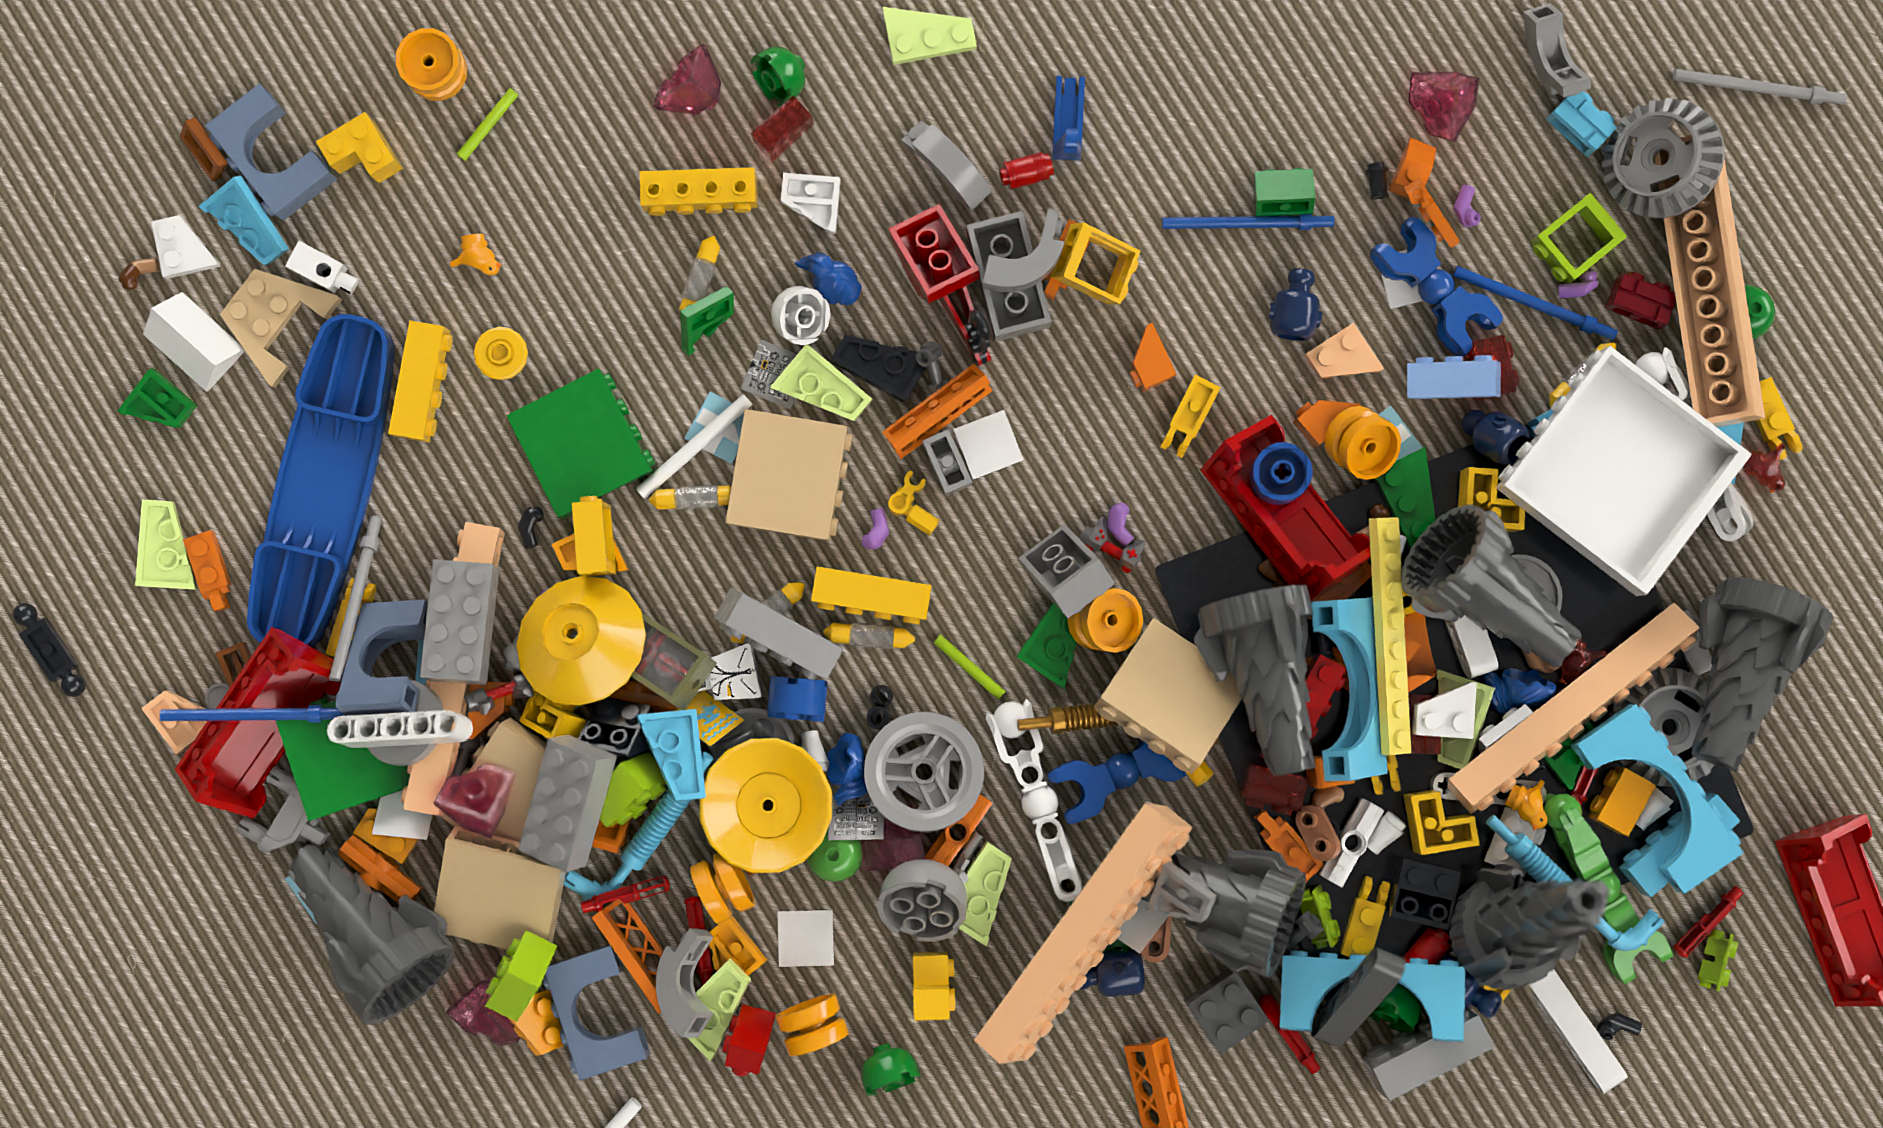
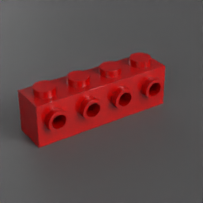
M1321 654L1313 656L1305 673L1310 702H1306L1312 728L1310 742L1318 731V727L1315 726L1320 716L1325 717L1331 708L1332 702L1329 699L1334 690L1338 692L1346 680V676L1343 675L1346 668ZM1261 751L1259 756L1264 758L1263 753Z

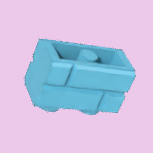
M1581 91L1575 96H1567L1546 120L1580 152L1589 157L1617 129V126L1613 124L1614 119L1608 112L1604 110L1599 111L1592 104L1591 96Z

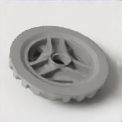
M1666 98L1665 100L1658 101L1655 99L1649 101V104L1644 106L1639 105L1633 109L1634 112L1620 120V125L1610 135V141L1604 147L1605 158L1602 161V169H1604L1605 177H1603L1604 182L1608 186L1611 196L1622 207L1634 214L1648 218H1668L1679 215L1699 204L1718 181L1725 157L1722 133L1715 120L1705 110L1689 101ZM1675 121L1692 135L1693 140L1688 145L1669 129ZM1637 138L1630 166H1626V152L1632 140ZM1667 150L1669 153L1667 163L1657 166L1654 162L1656 154L1659 151ZM1676 177L1680 178V181L1670 188L1653 192V185Z
M1656 668L1651 672L1653 676L1641 687L1637 684L1628 690L1630 692L1629 696L1621 703L1616 704L1613 702L1611 704L1608 718L1627 705L1636 704L1637 707H1643L1651 717L1649 723L1655 731H1660L1669 742L1667 748L1675 756L1693 746L1694 738L1706 708L1701 706L1707 693V681L1702 680L1699 675L1683 669ZM1681 691L1694 699L1700 707L1698 712L1674 699L1676 693ZM1667 719H1672L1676 724V731L1670 736L1666 735L1662 730V724ZM1694 756L1684 762L1687 767L1685 773L1691 781H1697L1702 776H1707L1714 766ZM1629 759L1618 760L1624 768L1655 785L1672 787L1661 773L1647 764Z
M915 712L896 718L878 732L866 754L864 779L870 800L879 813L891 821L892 824L914 832H933L948 828L960 821L972 809L982 789L984 763L975 739L957 721L938 713ZM916 738L923 739L924 745L901 756L898 755L897 747ZM950 761L960 763L958 790L948 789ZM921 764L929 765L932 769L933 774L927 780H921L916 776L915 770ZM898 787L921 802L918 809L910 808L895 798L893 795L895 789Z

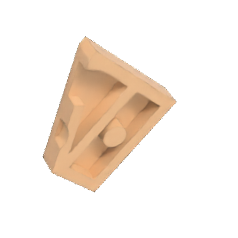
M1354 323L1304 355L1319 379L1371 372L1378 373L1384 369Z
M170 691L162 692L141 708L175 754H181L189 748L207 722L160 721L161 709H206Z

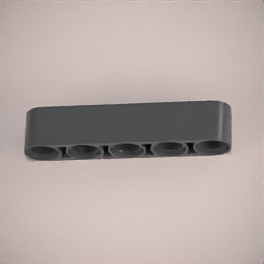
M1373 948L1316 1015L1312 1024L1311 1036L1338 1048L1342 1047L1400 981L1405 970V959L1380 948Z

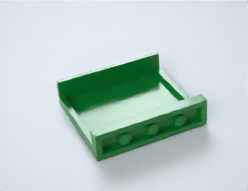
M600 368L506 415L557 517L562 520L573 515L572 503L580 502V497L597 496L599 499L648 473L651 475L654 472L652 466L656 464L649 449L643 450L639 443V440L643 439L635 423L630 425L626 417L630 412L622 398L617 399L613 392L617 386L610 373L604 374Z
M327 698L309 704L322 705V708H337L335 706L336 701L328 703ZM275 720L308 821L402 791L404 786L409 784L410 774L407 773L408 765L396 766L377 759L367 747L351 748L331 741L328 737L327 729L332 720H322L321 723H308V720Z

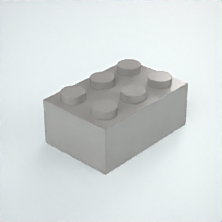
M1065 524L1018 558L1033 581L1067 619L1079 613L1084 606L1096 597L1103 595L1108 588L1115 584L1100 559Z

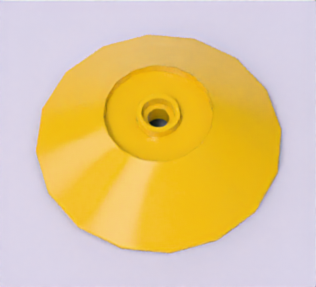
M579 576L558 582L535 599L521 621L516 643L520 670L536 692L554 703L581 706L603 700L627 683L641 661L646 638L642 612L627 590L606 578ZM573 631H577V636L571 639V633Z
M779 738L750 739L727 749L709 768L704 780L706 798L699 799V821L710 846L729 864L751 873H780L804 862L823 842L832 819V790L821 765L802 747ZM767 800H771L774 804L771 811H766L764 808V803Z

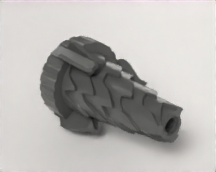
M1468 504L1453 508L1446 514L1438 517L1417 538V541L1406 556L1405 564L1402 567V588L1404 592L1412 597V609L1427 617L1456 622L1458 617L1462 619L1465 615L1483 631L1487 627L1499 638H1508L1528 655L1533 652L1552 667L1562 666L1565 657L1574 650L1577 640L1581 639V632L1560 614L1558 609L1542 594L1544 589L1523 571L1526 568L1510 555L1514 552V549L1499 516L1494 511L1484 512L1478 506Z
M1744 577L1727 578L1722 584L1718 585L1715 595L1702 600L1699 616V647L1704 650L1714 645L1715 647L1711 660L1712 668L1707 680V693L1701 706L1706 708L1694 738L1692 756L1732 771L1738 770L1747 745L1754 743L1764 715L1766 716L1776 701L1777 695H1781L1785 690L1791 673L1793 674L1818 649L1823 647L1833 621V615L1826 607L1792 589L1767 581Z
M1284 586L1223 599L1200 608L1198 617L1201 627L1194 636L1195 645L1207 667L1214 674L1216 682L1225 681L1229 671L1234 676L1239 697L1241 696L1245 703L1251 731H1256L1257 739L1269 770L1274 776H1281L1316 768L1309 740L1312 735V728L1306 702H1310L1305 673L1307 672L1305 660L1308 638L1307 619L1313 615L1307 586Z
M307 845L299 850V855L293 860L287 873L300 888L299 896L312 911L314 919L323 933L332 977L339 991L344 992V999L365 1025H375L376 1023H382L387 1019L393 1018L416 1003L440 981L453 963L455 951L453 950L452 943L446 937L447 922L422 904L411 900L407 895L399 899L398 909L391 907L380 893L371 890L357 872L352 874L335 852L326 847L320 850L318 846Z
M1229 850L1226 858L1227 861H1223L1222 864L1199 856H1195L1192 859L1174 853L1171 857L1174 865L1217 895L1208 919L1201 923L1190 921L1185 917L1178 919L1186 921L1185 926L1198 931L1196 940L1230 970L1238 972L1246 969L1270 978L1283 957L1296 924L1295 921L1297 920L1304 896L1306 874L1298 868L1287 865L1282 854L1276 851ZM1158 875L1157 878L1154 880L1155 885H1156V882H1157V880H1158L1159 875ZM1153 890L1146 897H1142L1141 900L1149 902Z
M1497 864L1494 869L1482 868L1476 872L1477 881L1472 883V886L1458 897L1457 903L1454 905L1449 930L1452 949L1457 955V960L1461 966L1465 967L1475 980L1485 986L1511 990L1535 983L1545 978L1548 972L1555 968V963L1559 958L1570 961L1575 957L1581 947V942L1585 938V934L1593 930V926L1601 923L1600 918L1605 911L1610 890L1601 881L1584 882L1583 880L1569 882L1565 880L1559 882L1553 879L1538 883L1524 881L1522 879V871L1509 864Z

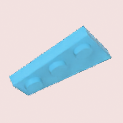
M241 175L233 177L198 206L205 213L210 212L219 220L217 224L224 230L229 229L239 238V243L264 266L273 263L289 250V247Z
M696 709L636 715L674 801L706 798Z

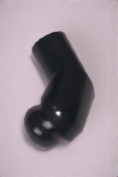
M538 506L526 508L518 523V530L525 550L539 545L534 527L536 522L543 520L544 513Z
M1614 1013L1602 1019L1598 1024L1597 1030L1601 1038L1605 1040L1613 1039L1612 1035H1616L1620 1030L1637 1036L1641 1031L1642 1023L1620 1013Z

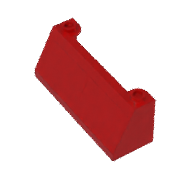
M1270 415L1226 439L1200 471L1289 586H1307L1310 601L1313 602L1371 559L1370 538L1363 533H1356L1351 536L1311 484L1296 500L1283 505L1270 504L1256 496L1249 476L1253 461L1268 446L1285 441L1284 429L1273 415ZM1279 468L1274 473L1279 476V480L1287 476V473H1282V468Z
M271 627L216 709L308 708L310 703L321 700L325 693L334 696L339 692L341 681L335 682L329 679L334 659L289 634ZM275 720L207 721L174 770L195 802L254 818L266 803L267 795L263 783L285 753V748Z
M1867 814L1841 816L1775 841L1835 1007L1883 1006V901L1861 844L1868 842L1872 837V828Z

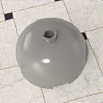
M911 860L898 865L886 876L881 886L877 910L882 922L896 934L902 931L917 936L916 941H939L955 935L958 932V928L964 922L968 902L967 891L961 878L948 866L933 860Z

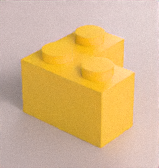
M366 112L316 141L329 165L339 174L362 162L369 175L380 183L403 169L377 124Z
M1468 467L1460 470L1458 507L1469 504L1478 506L1484 512L1494 511L1503 522L1507 532L1524 530L1525 510L1510 499L1497 498L1498 469Z
M533 689L534 696L529 697L519 722L548 739L564 735L579 738L587 720L573 713L576 705L554 703Z
M1426 790L1403 794L1413 852L1425 855L1480 845L1475 816L1460 814L1445 817L1440 791Z
M948 951L913 952L914 1020L950 1019V1011H955V988L949 989V977H954V959H948Z

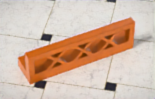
M973 363L882 431V434L899 458L902 459L919 447L923 440L935 435L991 393L992 389L988 385L990 381Z
M620 899L615 900L591 918L659 1014L661 1010L656 994V979L653 976L657 974V971L649 970L645 965L647 953L657 954L661 958L664 950L631 902L624 904ZM621 903L629 913L627 924L615 922L609 913ZM632 918L638 926L631 925ZM620 927L626 928L625 934L622 932ZM630 929L642 931L645 935L644 948L632 946L629 942ZM648 943H650L654 949H648ZM636 951L643 952L642 959Z
M1158 1037L1148 1043L1124 1046L1142 1128H1189L1168 1037ZM1144 1051L1145 1067L1137 1062L1135 1052ZM1144 1079L1152 1086L1153 1093L1151 1097L1144 1091L1142 1084ZM1151 1108L1159 1116L1160 1122L1158 1125L1150 1119L1149 1111Z

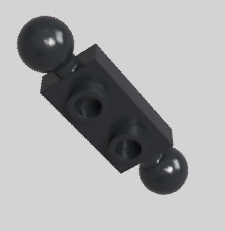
M28 603L17 605L13 610V619L18 625L26 626L27 628L19 636L50 682L62 679L61 690L65 695L69 697L81 695L86 687L85 681L81 676L71 672L79 664L48 618L36 621L38 613L33 605Z

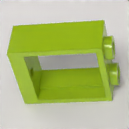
M1589 193L1534 237L1530 243L1533 245L1532 249L1535 255L1549 264L1552 275L1558 281L1569 284L1622 242L1627 235L1596 198ZM1578 212L1605 245L1574 269L1548 236Z

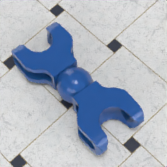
M1409 217L1400 228V233L1407 243V253H1398L1390 245L1382 243L1371 249L1370 259L1385 278L1405 281L1411 288L1418 284V293L1421 299L1428 304L1436 305L1431 311L1437 318V338L1453 355L1464 357L1472 348V340L1465 330L1466 320H1473L1483 329L1492 330L1502 323L1503 316L1488 296L1479 293H1468L1461 285L1455 289V282L1451 274L1445 270L1437 269L1442 263L1435 254V235L1419 218Z
M1139 739L1138 745L1127 753H1116L1109 757L1106 763L1091 766L1083 761L1071 760L1049 770L1046 774L1051 783L1072 780L1080 787L1081 797L1079 802L1064 813L1067 824H1075L1096 816L1102 810L1108 794L1116 791V789H1128L1135 785L1138 779L1152 776L1160 781L1174 782L1187 776L1184 771L1178 769L1166 756L1153 752L1148 747V744Z

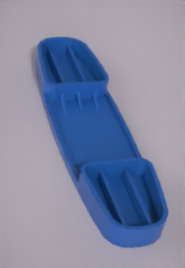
M339 314L329 318L321 326L295 391L298 406L280 464L269 510L264 542L255 551L249 589L247 625L250 634L259 643L264 639L270 628L274 627L308 646L314 647L324 636L349 571L379 460L388 412L395 344L389 332L378 323L364 317Z

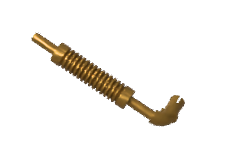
M1094 703L1090 705H1074V707L1065 706L1063 709L1062 707L1049 708L1048 716L1017 720L1018 731L1049 728L1051 734H1060L1065 731L1068 733L1070 730L1075 732L1076 730L1081 731V729L1085 731L1086 729H1097V727L1101 729L1102 727H1113V725L1117 727L1119 724L1103 718L1099 711L1094 708ZM1218 737L1212 746L1216 745L1219 742Z

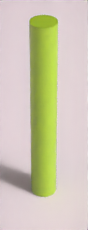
M511 88L507 90L456 153L464 161L468 159L519 96Z
M941 634L933 642L996 699L999 700L1006 692Z

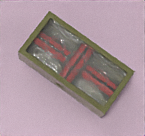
M642 613L646 638L641 661L631 677L679 709L686 710L717 663L708 655Z

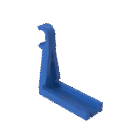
M1062 76L1056 77L1052 159L1081 160L1085 77H1079L1078 95H1075L1076 78H1065L1064 94H1062Z

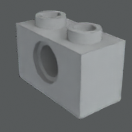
M949 429L922 441L946 497L972 485L971 477Z

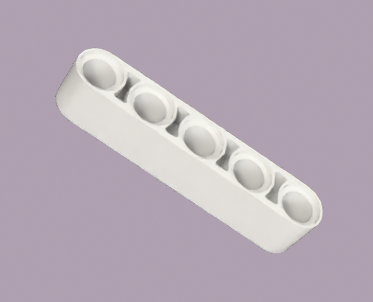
M1465 615L1462 619L1458 617L1456 622L1445 620L1461 667L1468 679L1498 669V660L1486 628L1483 631Z
M448 710L355 715L334 718L328 725L327 734L331 741L351 748L458 743L466 741L470 737L473 725L468 717ZM454 722H455V727H454V729L451 731L452 725H453Z
M1554 969L1548 972L1547 976L1542 980L1526 985V988L1578 1063L1602 1094H1605L1628 1078L1618 1060Z

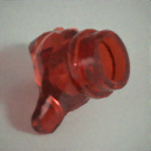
M1780 443L1773 451L1766 454L1762 451L1750 450L1749 453L1752 455L1743 467V472L1748 473L1751 477H1757L1760 484L1768 486L1770 493L1783 490L1786 484L1780 465V455L1785 448V444Z
M1581 637V639L1577 640L1574 650L1565 657L1562 666H1560L1563 674L1559 681L1566 685L1571 684L1587 670L1595 659L1606 656V651L1586 649L1587 643L1583 642Z

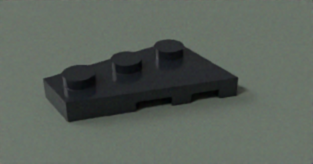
M846 335L830 360L832 364L904 404L927 366H921L917 362L916 351L900 346L896 348L882 345L876 341Z

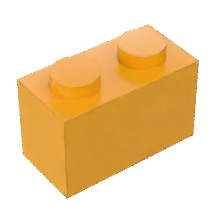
M1615 767L1614 770H1610L1606 775L1603 783L1605 787L1601 795H1597L1590 805L1591 813L1589 818L1619 835L1629 837L1656 785L1627 768Z

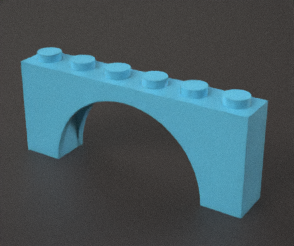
M1373 598L1311 602L1313 632H1321L1327 635L1338 647L1347 669L1350 691L1349 711L1343 732L1332 747L1322 751L1324 781H1352L1388 774L1386 755H1381Z
M1636 704L1627 705L1570 744V746L1587 769H1596L1615 760L1629 759L1647 764L1669 781L1680 801L1683 819L1682 831L1674 851L1658 868L1676 892L1685 894L1742 855L1743 851L1738 846L1741 844V841L1731 829L1727 830L1722 824L1721 820L1723 817L1714 805H1709L1703 797L1705 792L1700 784L1695 780H1690L1685 773L1687 767L1677 755L1673 756L1667 748L1669 742L1660 731L1653 729L1649 723L1651 717L1647 711L1641 706L1637 707Z
M1290 951V956L1283 955L1280 1028L1282 1030L1312 1032L1313 1019L1321 1001L1333 988L1345 982L1366 956L1349 955V959H1337L1338 954L1320 953L1318 958L1308 957V952ZM1410 959V963H1406L1404 973L1398 983L1411 991L1423 1005L1431 1023L1433 1041L1463 1043L1465 967H1459V962L1442 960L1440 965H1428L1427 959Z

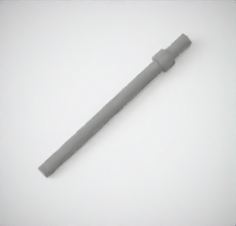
M1675 69L1673 73V80L1805 99L1808 103L1820 105L1822 102L1844 105L1847 100L1846 93L1826 91L1825 87L1819 86L1805 88Z
M377 516L370 517L366 536H363L361 540L360 550L362 552L329 679L335 682H340L343 675L373 553H377L380 540L377 538L382 518Z

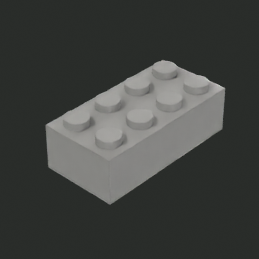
M1023 211L966 225V234L972 257L980 272V279L978 280L994 341L997 342L1050 328L1052 321L1041 281L1030 288L1016 292H997L982 288L989 254L1008 259H1019L1033 252Z
M433 559L420 670L421 678L427 681L487 685L499 569L495 565Z
M733 588L729 589L714 616V619L721 622L720 629L738 639L745 635L744 642L766 653L768 648L771 649L770 656L790 667L795 662L794 669L816 680L818 675L827 680L843 651V648Z
M571 735L549 738L518 850L564 872L585 867L617 756Z
M1472 1010L1464 1011L1463 1043L1433 1041L1431 1023L1427 1019L1419 1023V1028L1413 1032H1401L1392 1038L1393 1042L1385 1046L1380 1044L1366 1051L1367 1055L1361 1057V1060L1376 1089L1388 1101H1391L1495 1048L1480 1016Z

